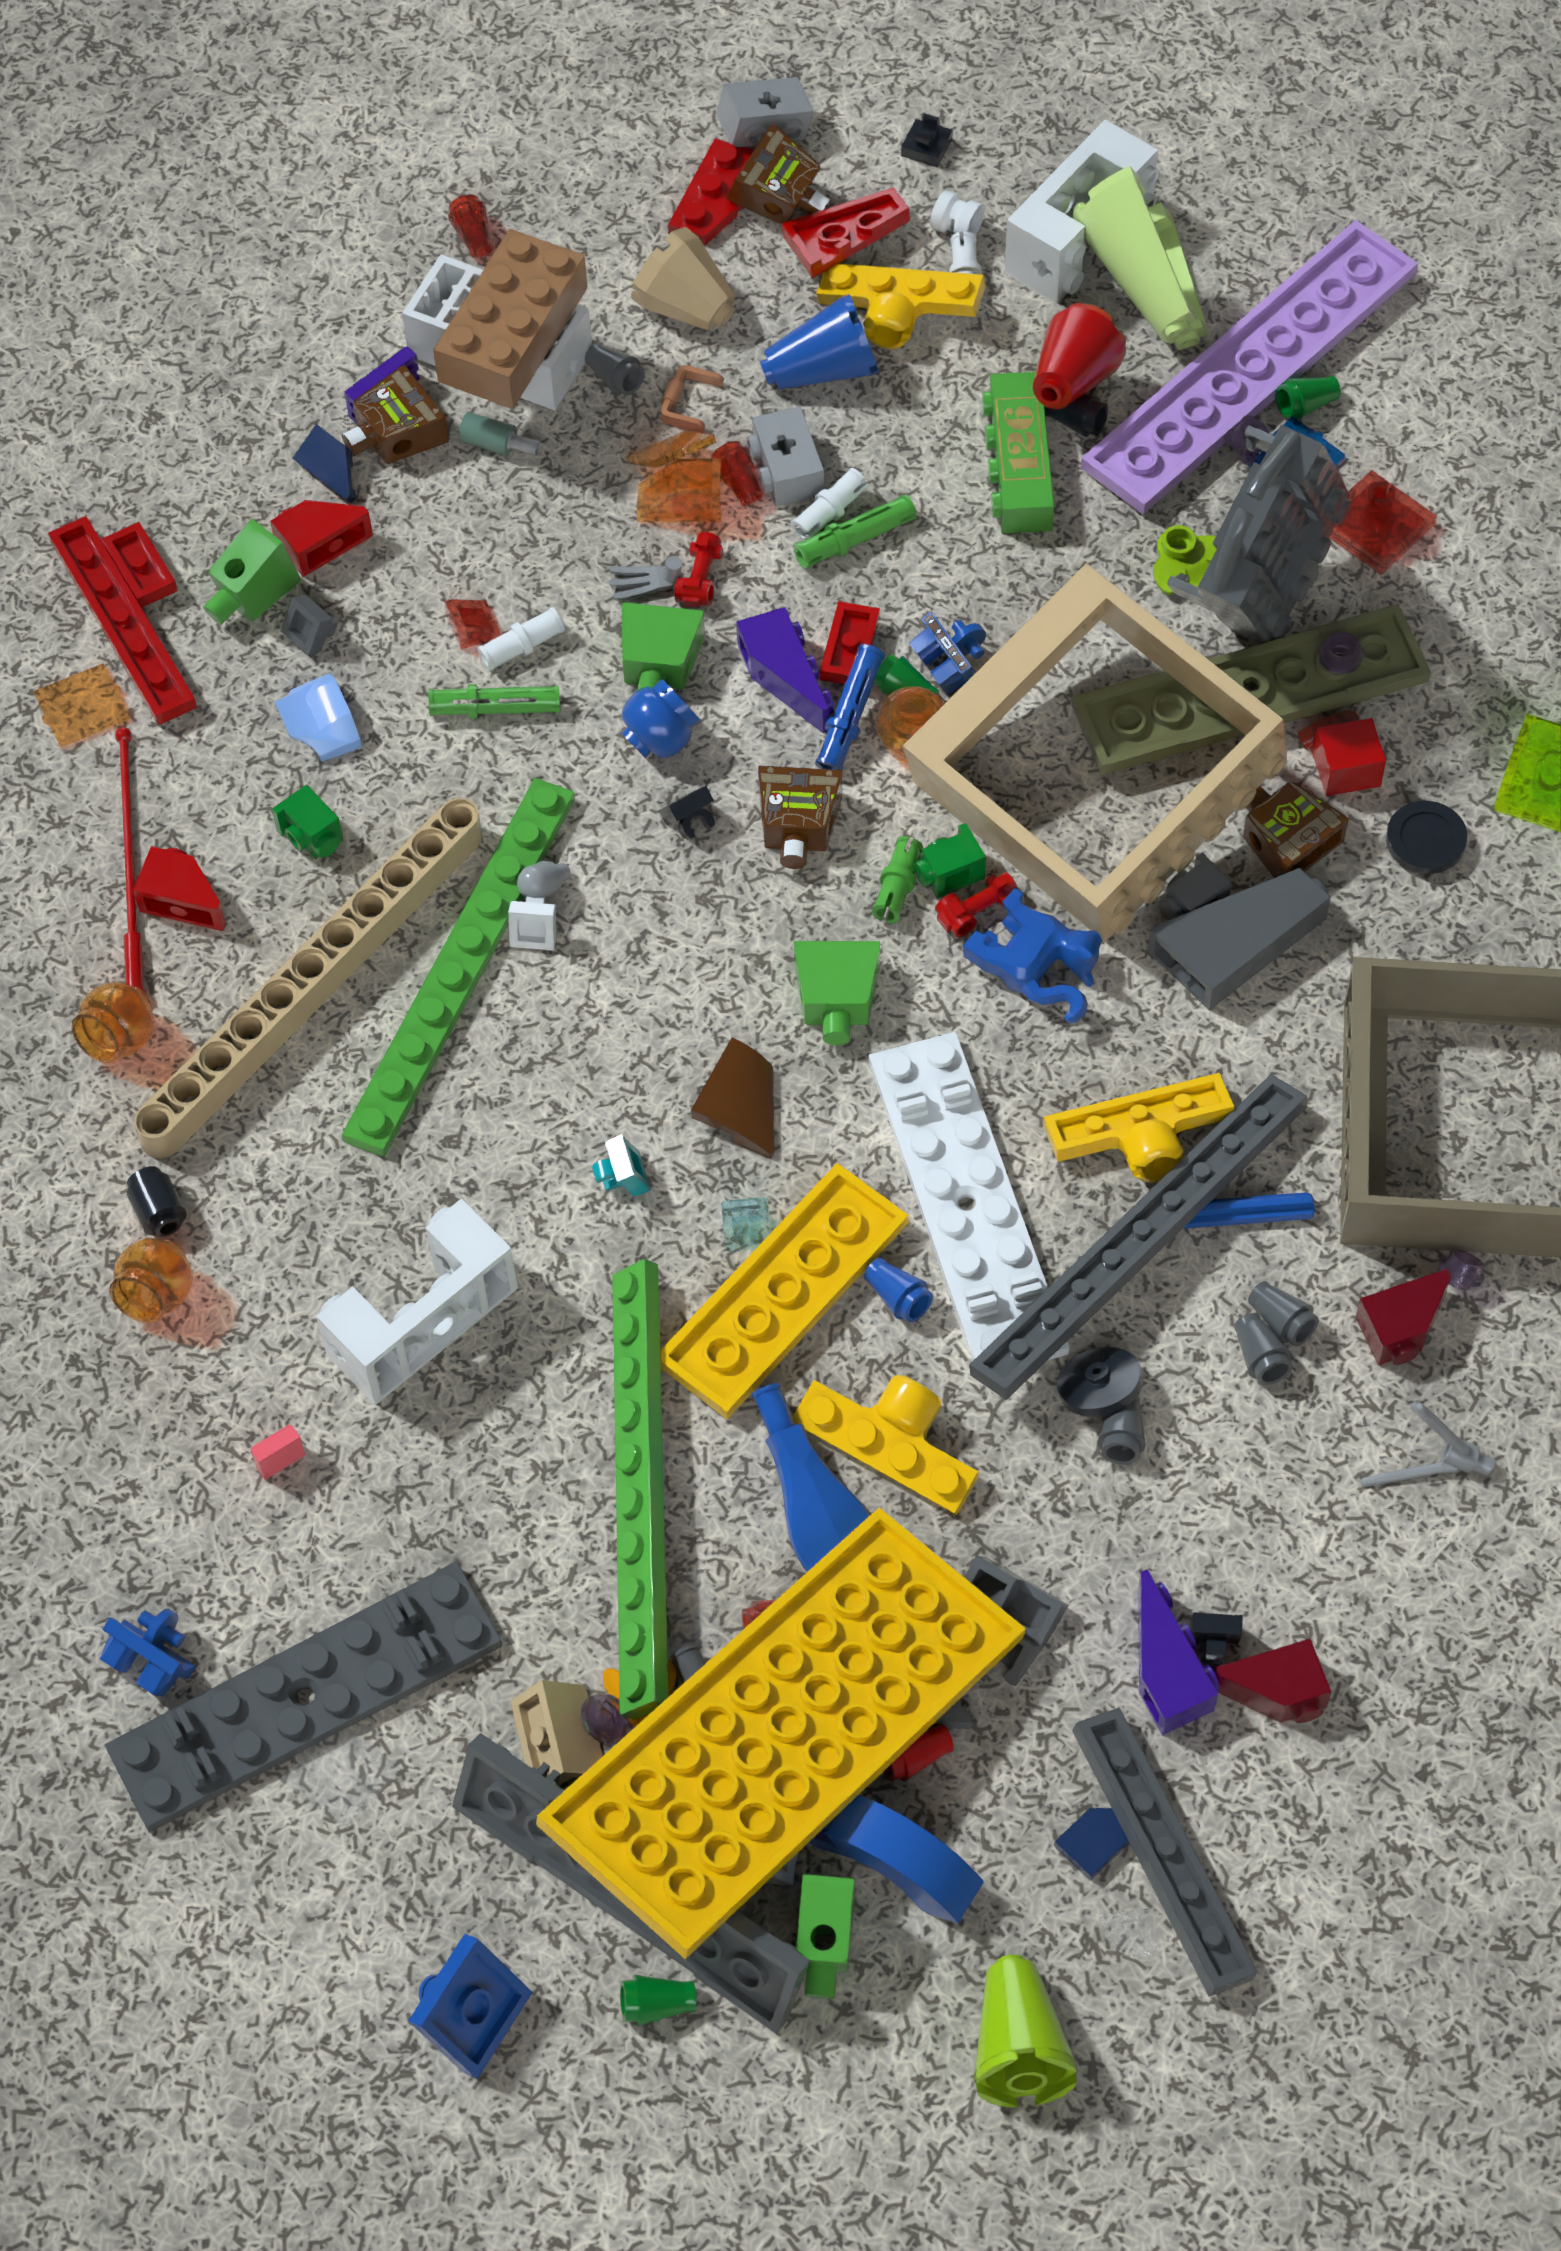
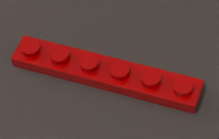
M87 516L48 532L53 548L157 725L159 726L196 709L197 705L193 694Z

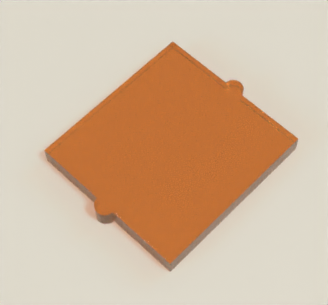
M683 431L631 453L626 458L628 464L658 468L717 443L714 434Z
M104 663L33 691L44 714L42 721L45 725L50 726L60 748L130 720V715L120 697L122 694L121 688L114 685Z

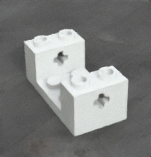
M1104 120L1008 218L1005 273L1056 304L1067 293L1074 294L1084 278L1082 263L1086 251V246L1084 245L1085 225L1073 219L1075 207L1081 202L1087 204L1090 201L1088 192L1093 187L1128 166H1131L1141 178L1146 192L1142 195L1147 207L1154 206L1156 203V197L1154 196L1155 182L1159 174L1157 169L1158 149L1111 122Z
M440 254L402 312L406 343L417 354L418 360L435 366L433 349L483 269ZM581 305L576 306L520 398L554 411L557 409L585 364V354L589 347L592 346L589 308Z
M462 1199L450 1208L444 1207L431 1218L429 1225L425 1227L433 1266L441 1276L433 1283L430 1292L419 1301L403 1306L395 1315L392 1323L389 1324L353 1286L344 1294L331 1297L322 1306L320 1313L316 1315L327 1356L374 1405H377L518 1289L511 1247Z

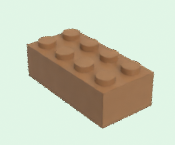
M509 229L433 349L438 382L514 409L588 288L585 255Z

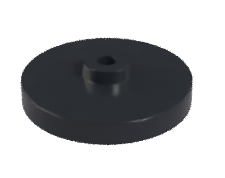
M1415 801L1402 806L1393 814L1387 827L1386 844L1391 856L1404 868L1421 874H1436L1452 868L1462 858L1467 844V829L1461 817L1450 807L1434 801Z
M1099 1347L1082 1352L1072 1358L1062 1368L1058 1376L1057 1389L1063 1405L1071 1412L1085 1417H1101L1118 1412L1131 1404L1139 1395L1144 1379L1140 1364L1133 1354L1121 1348Z

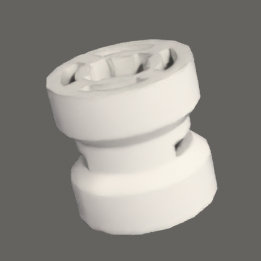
M944 190L934 205L930 226L943 233L948 230L954 232V234L959 232L960 240L964 241L963 231L971 232L975 235L978 232L984 217V205L973 200L964 202L960 200L958 194Z

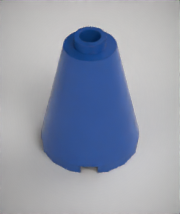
M850 294L839 298L764 350L767 359L760 361L768 385L776 382L779 390L872 376L879 373Z

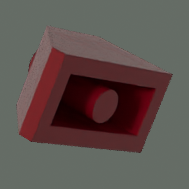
M1448 1269L1360 1298L1355 1318L1378 1366L1391 1361L1394 1365L1407 1363L1416 1358L1419 1352L1422 1351L1447 1293L1451 1279Z
M1310 1638L1218 1666L1215 1674L1220 1685V1691L1217 1693L1280 1723L1295 1719L1296 1723H1306L1320 1717L1324 1712L1323 1709L1328 1707L1332 1693Z

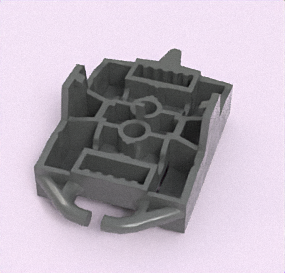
M1250 425L1247 426L1244 432L1246 448L1254 452L1257 447L1267 453L1260 465L1255 462L1253 463L1213 541V545L1217 550L1198 587L1187 583L1189 578L1183 573L1176 577L1170 576L1167 585L1174 593L1213 612L1230 630L1259 644L1280 639L1286 635L1292 620L1289 617L1296 602H1302L1309 588L1316 581L1319 574L1318 563L1321 564L1331 546V540L1329 539L1336 524L1341 525L1351 507V501L1348 500L1350 494L1324 444L1283 425H1280L1275 436Z

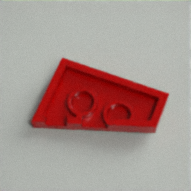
M714 138L668 223V234L686 227L699 237L703 245H706L738 216L737 212L743 207L730 202L726 197L736 177L754 150L746 147H735L727 141Z
M892 187L781 223L783 238L813 279L910 222V213L907 204L896 189Z

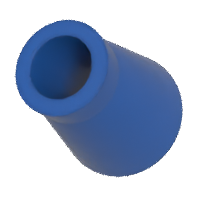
M883 1258L874 1260L864 1273V1279L872 1285L897 1319L914 1322L926 1313L932 1303L933 1294L928 1290L926 1281L889 1264Z

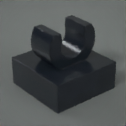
M924 113L923 120L916 118L901 146V156L939 167L953 140V129L940 126L939 117Z
M707 786L696 789L658 810L667 826L679 821V832L687 840L695 837V833L690 826L693 817L699 818L706 829L715 826L713 815L708 810L703 809L704 806L714 801Z
M1193 1612L1190 1620V1631L1195 1641L1205 1642L1204 1665H1224V1661H1226V1643L1239 1644L1242 1637L1243 1615Z

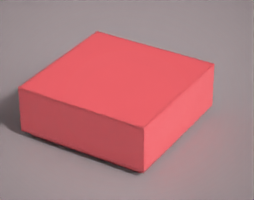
M292 1424L290 1426L287 1425L250 1449L255 1466L264 1480L305 1456L301 1438Z

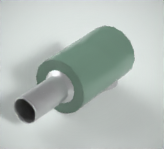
M467 412L464 415L459 428L458 437L460 442L506 456L509 455L511 449L536 456L541 446L540 441L517 435L515 425L472 412Z

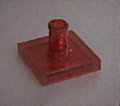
M1371 470L1348 491L1350 494L1348 500L1351 501L1350 510L1343 523L1335 525L1330 539L1382 575L1436 525L1437 515Z

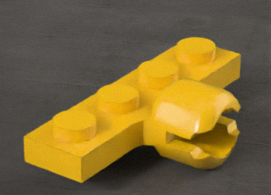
M836 264L823 273L816 294L819 304L831 305L839 298L850 294L856 308L868 309L863 322L866 337L873 344L881 348L897 349L910 340L916 320L922 314L976 317L986 285L984 275Z
M1220 1073L1044 1116V1129L1057 1162L1108 1149H1119L1124 1153L1133 1176L1143 1182L1156 1183L1183 1159V1149L1176 1134L1184 1130L1220 1122L1234 1110V1105Z
M898 1374L893 1376L877 1404L871 1408L862 1407L818 1381L813 1380L793 1415L796 1425L802 1423L806 1431L955 1515L961 1510L981 1474L926 1441L927 1431L942 1406L941 1399L931 1389L904 1375Z

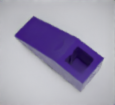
M785 607L736 621L737 646L751 679L822 733L828 732L825 725L829 715L834 713L833 702L828 689L821 690L817 682L820 678L819 670L814 656H806L803 650L805 639L799 622H791Z
M1148 1569L1140 1574L1138 1587L1139 1695L1160 1733L1164 1735L1215 1711L1218 1697L1217 1692L1220 1691V1685L1212 1668L1208 1664L1202 1666L1194 1652L1197 1649L1196 1642L1189 1627L1184 1622L1178 1624L1170 1609L1173 1608V1602L1167 1588L1161 1581L1155 1583Z

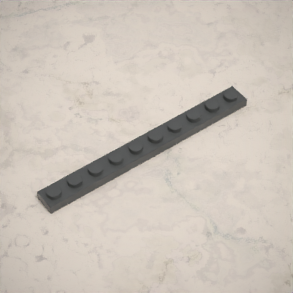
M1270 1074L969 1364L970 1376L1007 1400L1307 1108V1095Z

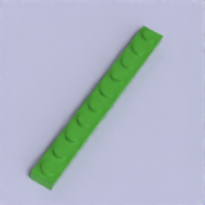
M534 777L342 1133L343 1142L382 1157L386 1156L509 925L508 912L511 901L521 902L524 897L519 892L517 886L519 874L524 868L541 862L545 858L575 801L574 791Z
M645 1258L612 1275L620 1715L633 1720L650 1714L668 1698L658 1264Z

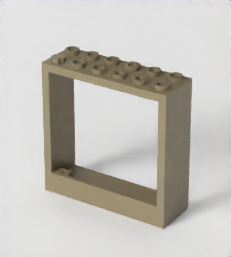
M1353 957L1344 1000L1340 1244L1561 1258V1207L1388 1196V1191H1386L1388 1018L1561 1028V969Z

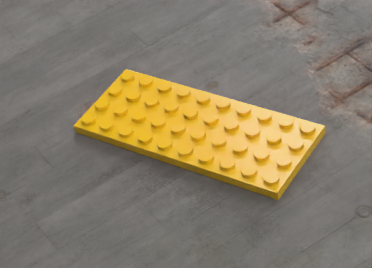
M879 1507L537 1815L536 1825L677 1953L686 1959L1024 1638L1026 1628Z

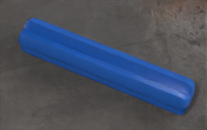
M1308 1192L1213 1199L1183 1229L1311 1219L1315 1214V1202L1311 1193Z

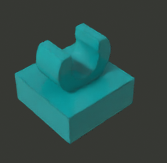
M623 1135L606 1141L610 1158L600 1160L592 1165L596 1182H603L606 1191L624 1187L632 1196H638L651 1191L639 1150Z

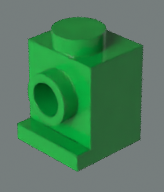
M307 784L272 808L277 832L281 836L286 834L291 844L298 851H302L305 848L315 860L319 857L325 858L336 851L340 842L343 841L339 817Z
M967 823L958 826L957 835L950 838H938L931 842L926 848L922 849V859L914 862L915 873L923 887L930 885L936 898L985 879L986 856Z

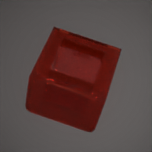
M460 599L444 601L448 622L461 650L501 636L487 601Z

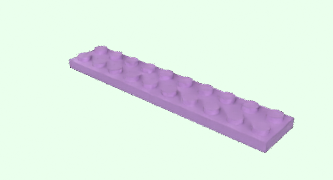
M1357 220L1353 221L1081 458V469L1144 515L1275 399V393L1279 385H1283L1286 379L1299 378L1413 278L1417 274L1418 263Z

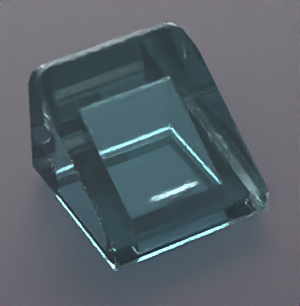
M758 1197L721 1202L725 1249L728 1252L756 1249L771 1233L768 1198Z

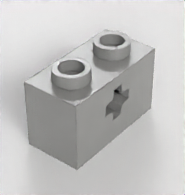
M798 77L726 83L723 86L716 115L729 143L735 147L757 146L771 124L777 126L794 142L806 139L814 113Z
M801 406L752 417L753 435L747 436V445L752 461L759 460L762 468L758 469V475L763 492H771L776 507L814 498L816 494L824 489V469Z

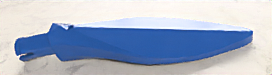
M780 1382L762 1387L751 1395L756 1401L769 1434L765 1442L772 1454L782 1487L789 1539L797 1558L805 1571L808 1572L866 1520L869 1514L854 1494L833 1474L811 1444L802 1423L795 1424L782 1392V1386Z

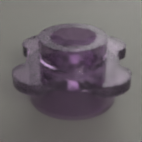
M1246 415L1240 420V425L1236 429H1229L1225 433L1224 440L1226 445L1233 447L1238 452L1240 461L1243 464L1252 465L1256 462L1257 455L1263 450L1257 447L1254 452L1246 448L1244 432L1248 425L1266 433H1269V431L1255 417Z

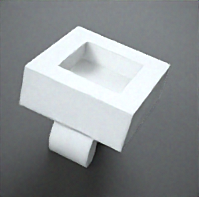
M545 896L527 897L526 902L511 901L508 912L510 947L554 951L556 943V904H545Z

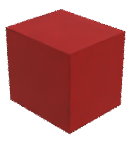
M1373 718L1318 727L1316 729L1312 754L1325 796L1381 787L1386 759Z

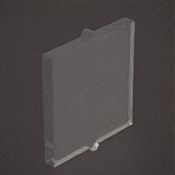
M707 1569L666 1576L667 1655L673 1654L678 1649L691 1643H696L699 1649L721 1645L715 1615L719 1606L718 1602L712 1600Z
M345 1727L303 1749L302 1754L280 1780L347 1831L369 1804H376L378 1802L377 1794L399 1770V1766L348 1727Z

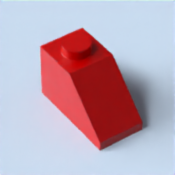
M304 500L292 508L283 510L277 517L270 520L273 535L283 542L296 570L302 577L307 576L373 536L369 511L364 506Z
M151 846L133 889L139 912L224 931L226 921L221 903L195 858L177 848L162 849Z

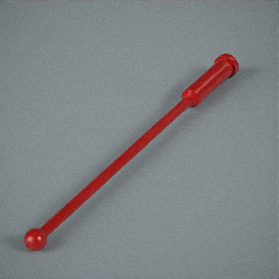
M121 727L115 732V739L120 744L128 932L124 935L126 982L124 1000L130 1003L145 1001L147 994L143 978L142 936L137 932L136 902L133 892L135 880L128 743L132 740V732L126 727Z

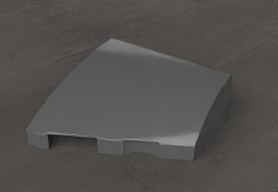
M976 1555L964 1578L1026 1628L1024 1638L1000 1660L1009 1669L1002 1676L1006 1682L1016 1686L1050 1639L1069 1605L993 1560Z

